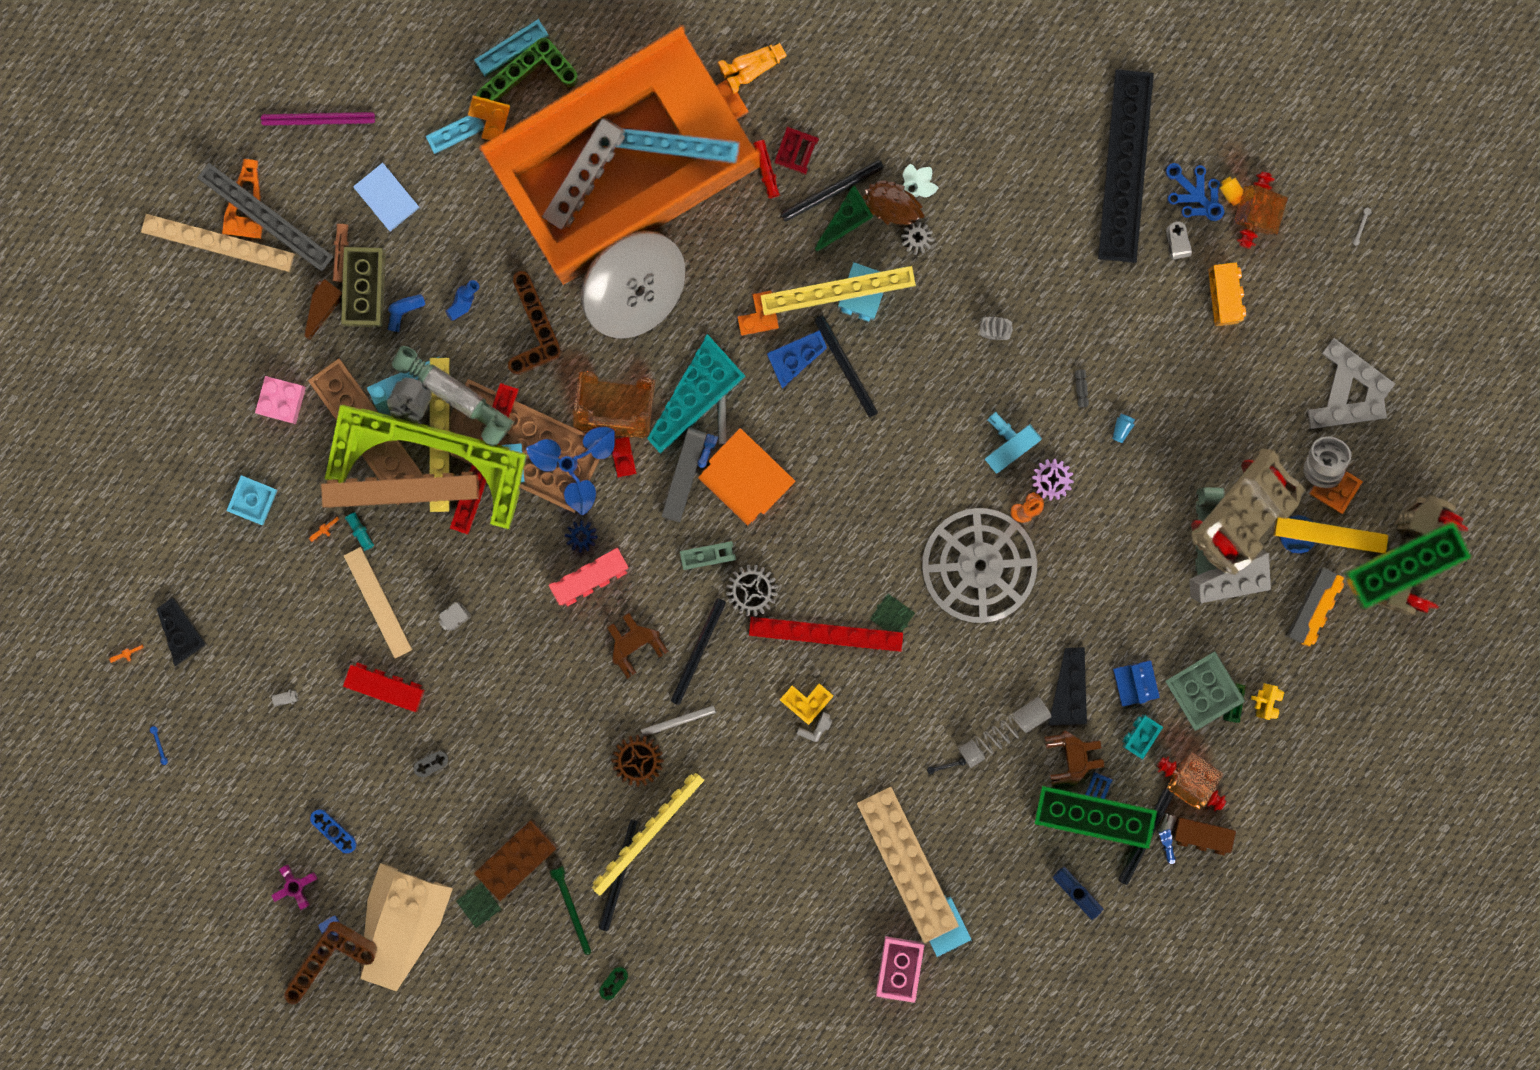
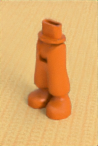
M1034 492L1028 494L1023 505L1015 504L1012 506L1010 511L1012 518L1021 523L1031 521L1032 517L1039 515L1043 510L1044 500L1041 498L1042 496Z

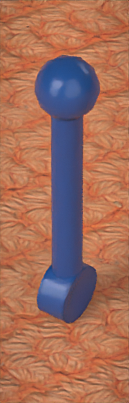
M153 726L150 728V732L154 734L161 756L160 762L162 765H166L168 759L165 758L157 734L158 728Z

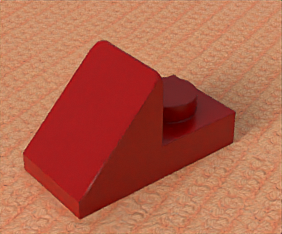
M630 438L615 439L612 454L617 477L637 474Z

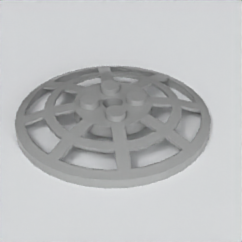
M974 508L955 513L936 527L925 546L922 571L928 592L944 611L960 620L986 623L1008 616L1024 603L1035 583L1037 558L1030 537L1017 521L996 510ZM973 514L974 526L964 528L953 536L944 529L956 519ZM981 514L997 516L1006 520L1011 525L1004 533L994 527L981 525ZM1016 530L1025 539L1031 558L1020 559L1018 550L1010 539ZM982 531L991 532L1000 538L993 546L984 543ZM974 532L975 543L965 547L958 541L963 535ZM940 535L947 541L942 551L940 564L929 565L932 545L937 536ZM1005 543L1008 544L1013 553L1014 559L1003 560L999 552ZM953 546L960 552L957 563L946 564L948 552ZM977 560L985 562L986 567L983 571H978L975 568ZM1032 566L1028 586L1023 595L1020 596L1013 589L1019 578L1020 567ZM1015 567L1013 578L1008 585L1000 578L1003 568ZM947 571H958L962 581L956 588L949 581ZM929 572H941L943 582L951 592L944 601L940 599L934 590ZM996 584L1003 590L999 595L986 599L987 587ZM968 585L978 588L979 600L968 598L961 593ZM1007 595L1016 602L1004 612L987 616V605L996 603ZM956 598L967 604L979 605V617L961 614L949 606Z

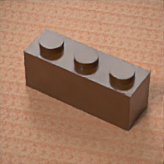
M1177 817L1172 839L1177 841L1176 844L1188 847V844L1196 845L1195 849L1207 851V848L1213 849L1215 854L1225 856L1226 853L1232 852L1236 831Z

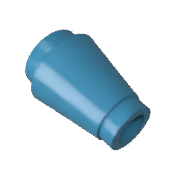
M1121 413L1120 417H1117L1112 439L1123 443L1134 427L1135 419Z

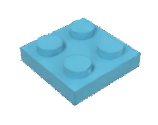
M241 475L227 511L264 525L278 490Z

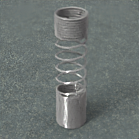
M1037 697L1016 710L1015 713L1013 712L1014 717L1009 715V720L1012 724V717L1022 730L1027 733L1052 716L1040 697ZM1001 720V727L1004 729V726L1002 724L1003 722L1008 727V729L1014 734V736L1019 739L1016 729L1014 728L1013 731L1003 720ZM992 726L993 733L995 734V728L1007 743L1010 744L1008 735L1006 734L1005 737L997 727ZM984 731L985 739L987 740V734L993 740V742L1000 749H1002L999 740L997 739L996 742L988 732ZM977 736L975 737L976 743L971 739L968 743L966 742L958 748L970 768L985 760L982 750L978 748V740L992 755L994 754L991 746L989 745L988 748Z

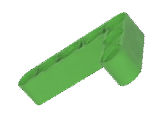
M540 38L480 88L477 92V97H482L483 94L488 93L491 95L490 100L497 102L543 62L567 87L576 85L578 75L549 39ZM547 44L549 45V50L541 52L539 50L540 46ZM529 56L535 58L534 63L531 65L525 63V59ZM554 59L562 60L560 66L554 67L552 65ZM513 69L520 70V74L517 77L510 75ZM567 73H572L574 78L571 81H566L564 76ZM504 81L506 85L503 89H497V82Z

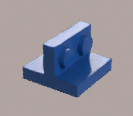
M1151 660L1113 669L1121 706L1135 703L1141 704L1160 698Z

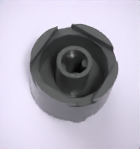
M403 378L402 381L398 380L387 400L390 415L396 419L400 418L412 423H418L432 399L430 390L428 388L426 390L422 387V382L413 378Z

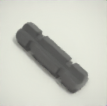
M1077 370L1075 371V378L1077 379V397H1079L1078 406L1087 407L1089 406V400L1087 398V380H1085L1086 371Z

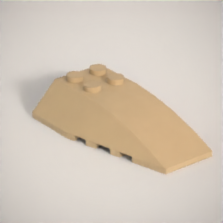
M380 863L367 900L364 933L365 938L376 944L377 953L372 964L361 965L360 979L397 991L440 926L453 888L437 882L425 881ZM364 951L365 954L371 955L370 952Z

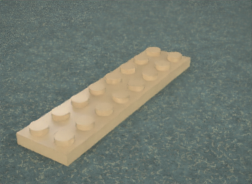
M892 787L858 802L857 805L923 942L926 943L959 927Z

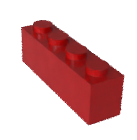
M357 662L356 665H350L343 687L407 710L418 712L425 692L424 689H421V684L412 681L410 684L404 683L403 678L395 675L392 678L385 676L386 672L374 669V672L367 669V665Z

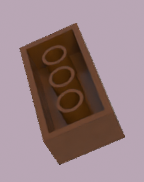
M531 819L474 874L501 901L553 853L558 846Z

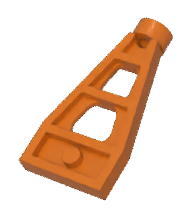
M243 159L242 170L237 184L242 187L244 182H252L253 196L261 201L257 170L258 161ZM247 168L253 169V171H252V172H248V171H247ZM229 203L224 215L222 234L261 239L263 228L250 218L237 216V208Z

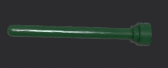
M560 866L556 870L552 869L549 871L550 876L558 883L585 955H589L591 949L564 880L566 878L564 866Z

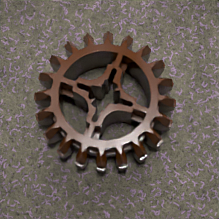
M636 735V741H633V737L629 736V743L623 739L624 747L618 744L616 748L620 752H613V755L618 756V759H612V763H618L617 766L613 767V770L620 769L616 776L620 777L623 774L625 776L622 779L623 783L627 778L630 779L629 786L633 784V781H636V787L640 786V781L646 786L647 778L650 782H654L652 774L656 777L660 775L655 770L663 769L662 766L658 765V763L664 762V759H658V756H661L663 752L659 751L656 753L655 750L659 748V745L657 744L652 747L651 745L654 740L651 739L647 743V736L643 737V741H640V735ZM636 745L645 746L651 753L647 755L640 754ZM630 747L632 758L622 763L623 753ZM635 752L638 758L643 759L647 757V759H644L643 762H641L642 765L640 767L637 763H631L633 760H635ZM654 759L652 770L645 775L644 763ZM635 767L640 777L630 775L624 768Z

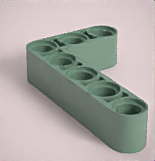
M1203 487L1197 489L1196 514H1198V521L1204 522L1224 498V488ZM1196 545L1198 556L1195 563V571H1197V576L1211 569H1217L1203 555V550H1199V546Z

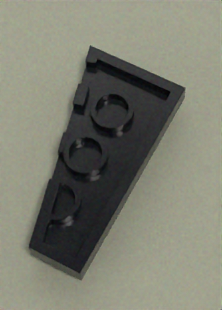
M1085 647L1064 649L1051 710L1052 717L1049 719L1048 725L1087 724Z

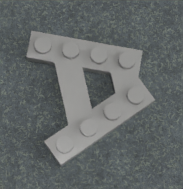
M1333 338L1322 352L1325 357L1337 365L1327 407L1307 410L1310 429L1387 418L1384 399L1395 383ZM1353 378L1368 388L1365 402L1347 404Z

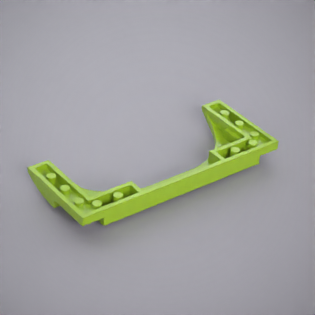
M340 405L325 480H338V483H344L351 468L360 456L377 444L393 440L422 444L457 454L471 462L482 473L491 490L493 513L490 524L506 529L510 528L520 493L519 487L527 454L510 450L509 447L501 445H490L483 440L419 423H412L400 418L396 419L390 415L364 408L357 409Z

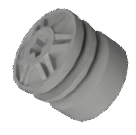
M1321 437L1316 440L1304 464L1303 472L1305 477L1312 484L1321 488H1332L1338 485L1351 461L1349 447L1343 441L1334 437Z

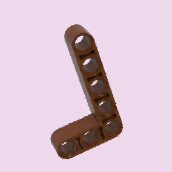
M525 271L515 273L513 283L540 346L509 360L508 369L515 375L524 374L558 359L562 352L534 284ZM520 276L527 277L525 285L517 283ZM529 293L535 295L532 303L525 302V296ZM535 311L542 312L540 320H533L532 315ZM544 328L550 330V335L547 338L540 337V331ZM550 346H556L558 349L554 356L548 355L547 351ZM535 353L539 354L540 360L537 363H531L530 356ZM515 361L522 362V368L519 371H514L512 368Z
M331 922L289 982L284 994L285 1000L290 1004H296L302 999L335 949L363 965H370L374 962L377 953L376 944L340 922ZM334 931L338 935H332L330 932ZM348 941H351V942H353L355 945H350V944H348L347 942H348ZM321 946L328 948V950H323ZM364 951L370 952L371 955L365 954ZM310 961H315V962H317L318 964H317V965L312 964ZM291 990L297 991L298 994L292 993Z

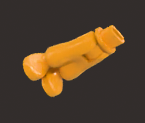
M779 43L775 46L769 45V47L767 46L749 54L736 57L732 64H728L724 60H720L717 63L722 75L724 74V79L729 82L733 94L739 91L740 84L750 83L763 72L779 64L780 60L787 56ZM739 72V75L730 77L734 73Z

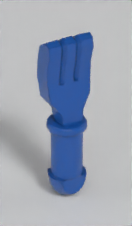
M707 434L702 455L698 460L700 468H704L707 465V460L711 455V451L716 447L719 437Z
M1166 829L1158 832L1159 838L1164 845L1167 862L1174 864L1176 857L1171 845V830Z

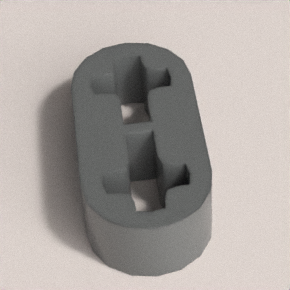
M437 751L417 761L414 765V773L419 777H425L444 768L449 761L448 755L443 751ZM436 755L444 756L443 765L440 763L433 765L432 761L437 759ZM420 763H422V765H426L429 763L431 766L425 769V774L422 771L418 772Z

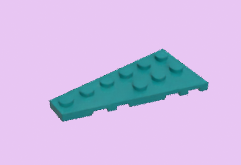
M708 334L705 336L702 345L697 350L694 359L685 371L674 394L647 438L660 454L746 377Z

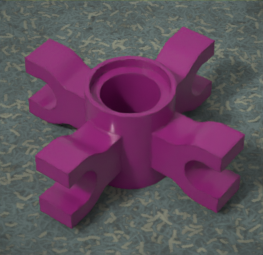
M288 864L280 868L279 870L286 883L282 890L271 895L274 902L288 895L295 897L300 910L309 906L310 904L302 891L305 885L318 879L316 874L313 872L300 879L294 877ZM291 882L298 884L299 890L297 892H293L290 889Z

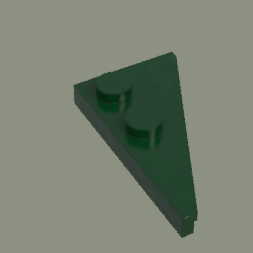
M855 186L851 188L827 229L814 248L816 252L874 218Z

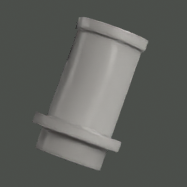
M291 689L285 693L272 695V702L275 707L288 703L293 705L298 701L296 691Z
M1165 814L1161 828L1157 831L1161 832L1170 829L1172 832L1177 818Z

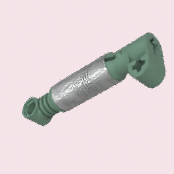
M407 346L400 347L392 361L394 369L401 373L409 372L414 378L418 377L417 380L423 383L422 387L428 388L430 392L443 399V401L445 400L446 403L451 404V406L464 413V415L466 414L467 417L477 419L486 425L481 434L482 439L490 445L499 444L513 426V420L487 404L483 397L464 386V384L462 385L461 382L449 376L433 364L425 365L426 362H421L422 360L418 359L417 353L412 348Z

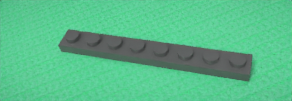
M208 163L197 177V179L319 271L323 272L333 259L330 253L212 164Z

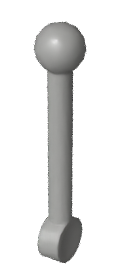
M1365 208L1363 211L1364 216L1356 238L1352 241L1355 246L1360 244L1359 238L1366 219L1371 214L1370 208Z

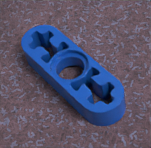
M319 809L311 814V823L341 852L351 853L356 849L357 842L355 838L325 810ZM316 814H323L324 816L322 819L326 823L328 822V820L331 821V823L325 827V830L322 829V826H324V824L321 821L318 823L315 821L317 819L315 816ZM331 826H336L339 829V834L336 837L330 836L328 832ZM342 833L346 835L343 837L345 841H352L350 844L352 846L351 849H344L343 846L345 844L341 840L339 843L336 842L342 836Z

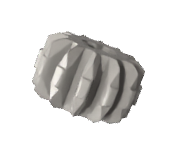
M921 222L917 223V228H915L913 223L910 224L911 230L905 227L904 231L907 234L901 235L902 239H907L902 242V246L909 244L906 251L910 252L914 248V255H917L918 249L924 254V247L927 249L931 248L927 242L934 241L933 238L927 237L933 233L932 230L926 232L927 224L924 225L923 229L920 228ZM916 234H919V237L923 240L916 243L912 236L915 237Z
M985 317L980 324V335L994 340H1008L1013 329L1012 322L1002 317Z

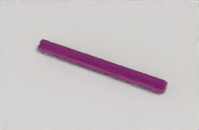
M373 112L261 115L262 125L375 123V114Z

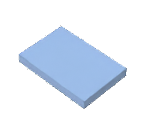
M384 163L380 164L353 186L389 231H392L420 208Z

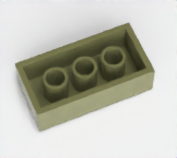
M344 247L342 325L383 327L385 250L383 248Z

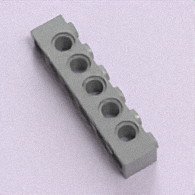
M602 118L542 216L544 219L561 230L571 226L575 219L573 217L576 211L579 212L585 203L582 200L586 194L590 195L593 191L595 179H599L604 173L605 169L603 166L614 157L615 153L613 150L616 145L620 146L625 138L623 135L624 129L607 118ZM603 137H607L610 141L607 148L601 143ZM593 153L599 155L600 160L598 164H594L591 160ZM583 170H587L589 172L590 176L588 180H584L581 177V172ZM573 186H576L579 189V195L577 197L573 196L571 193V189ZM563 202L569 205V211L567 213L563 212L561 209V205Z

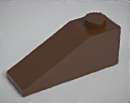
M325 279L319 281L313 289L315 291L312 294L304 335L309 340L312 339L342 300V292Z

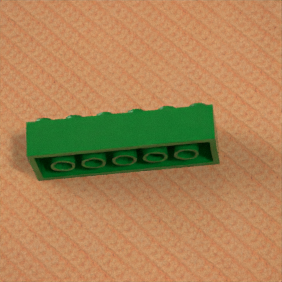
M1450 522L1343 574L1360 609H1366L1471 558L1455 523Z
M1042 785L1034 824L1149 849L1157 810Z

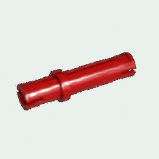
M765 140L756 141L753 143L755 151L758 150L760 153L761 180L765 184L768 198L778 197L780 193L776 184L777 177L771 166Z

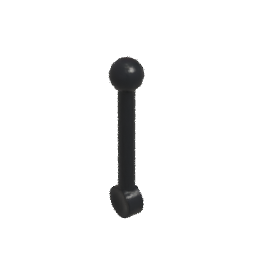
M961 758L959 761L935 768L928 767L927 772L928 774H933L935 771L953 766H964L966 760Z

